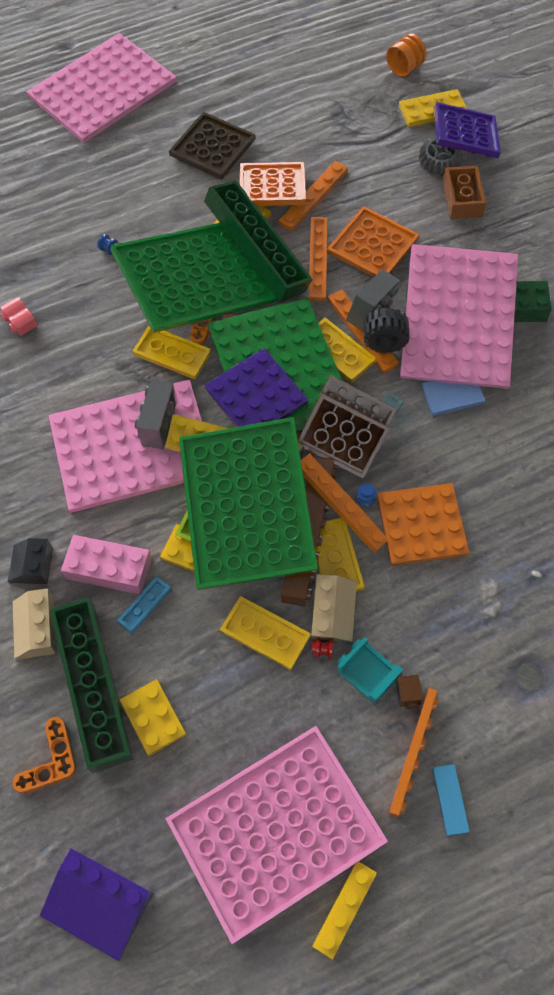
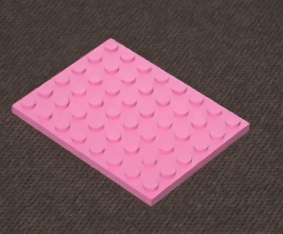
M118 33L26 92L30 99L82 143H85L176 83L177 77L122 34Z
M412 244L406 302V316L409 321V342L402 348L400 378L509 389L518 254Z
M190 380L174 383L177 398L174 414L202 421ZM145 391L49 415L70 513L184 483L181 452L166 449L165 446L164 449L142 446L140 438H138L135 421L140 416V405L145 400Z
M317 726L165 818L232 945L388 843V840Z

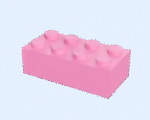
M73 535L61 572L67 580L141 594L152 557L147 549Z

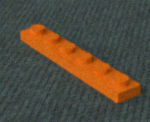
M334 161L305 192L306 205H293L278 220L279 225L293 232L346 175L348 167Z
M311 217L309 275L313 280L309 285V301H326L327 217Z
M343 289L327 297V301L362 347L376 357L375 364L383 374L399 366V362L392 353H378L366 347L363 331L346 321L353 302Z
M310 453L301 460L303 477L373 553L388 541L386 535Z
M431 688L427 691L388 816L396 819L399 813L404 814L407 801L404 800L405 793H410L414 782L410 777L412 771H417L420 759L417 758L418 751H423L427 739L423 735L425 730H430L433 718L429 716L431 710H436L439 698H436L437 690Z

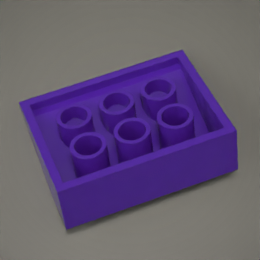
M70 848L57 872L40 916L119 961L154 893Z

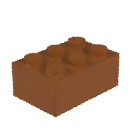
M478 165L445 168L443 187L450 219L483 217L486 200Z

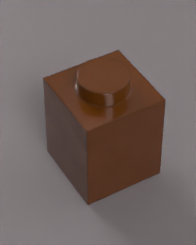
M419 674L397 677L396 687L400 707H406V709L417 708L423 701Z

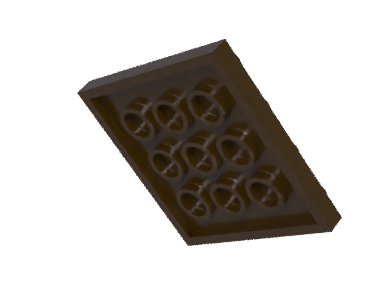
M203 111L169 150V156L223 179L255 141L256 134Z

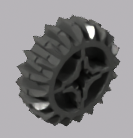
M433 137V139H428L421 146L419 161L424 170L428 169V173L433 172L434 175L438 173L441 176L445 172V168L459 167L463 154L462 151L455 148L438 145L437 138Z

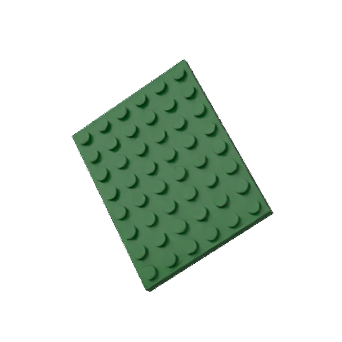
M220 223L111 245L110 250L153 333L278 302V299Z
M308 298L207 323L224 373L265 348L306 396L308 404L287 417H294L297 434L302 432L329 376L332 375L342 380Z
M294 417L179 437L197 590L318 571Z

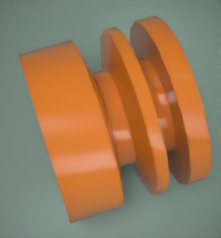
M412 33L405 35L389 47L386 52L389 68L400 77L410 74L415 68L423 64L427 57L423 41Z

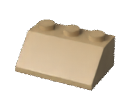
M317 574L312 639L320 638L321 640L333 639V641L352 642L357 581L339 576Z
M48 589L27 591L13 601L15 660L56 654L55 629L50 609L54 608V601Z

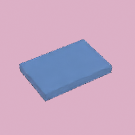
M432 381L421 383V389L432 416L485 403V398L479 386Z

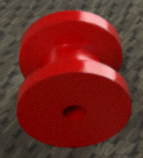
M317 638V642L312 641L311 654H315V658H319L320 655H327L328 659L332 660L333 639H330L328 643L322 642L320 638Z

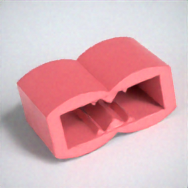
M19 297L0 307L2 311L0 316L5 323H10L8 325L13 333L17 332L19 336H22L38 326L34 316Z

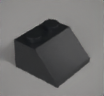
M27 538L14 545L8 583L48 584L53 547L48 539Z

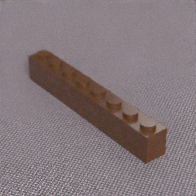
M314 457L328 474L335 479L337 468H334V460ZM306 480L305 489L318 564L320 552H317V547H321L323 535H320L321 529H325L327 518L324 517V513L329 511L330 505ZM316 571L285 576L281 603L305 607L306 600L311 599L312 588H309L310 582L315 580Z

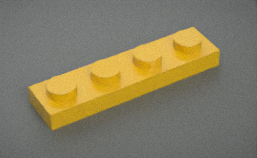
M359 861L355 863L312 946L313 948L333 960L377 872Z

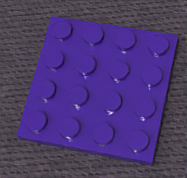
M436 102L434 113L438 145L455 148L459 151H469L473 154H482L487 157L499 158L501 150L495 115Z
M265 348L205 384L206 391L236 427L285 419L308 404L306 396Z

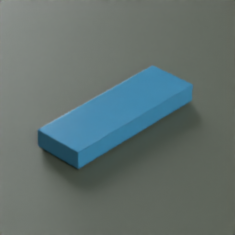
M156 576L118 618L117 623L133 635L171 592L172 588Z
M455 764L433 767L432 770L446 836L469 833Z

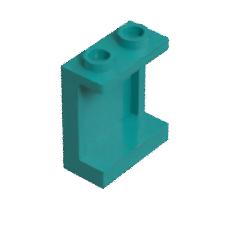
M364 637L361 641L358 639L352 645V651L348 655L344 654L338 660L337 672L375 705L396 682L397 677L402 675L403 669L399 665L393 666L369 645L368 639Z

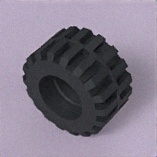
M394 308L376 309L364 318V343L370 350H375L378 353H392L401 350V348L408 344L409 321L406 314L401 312V310H394Z

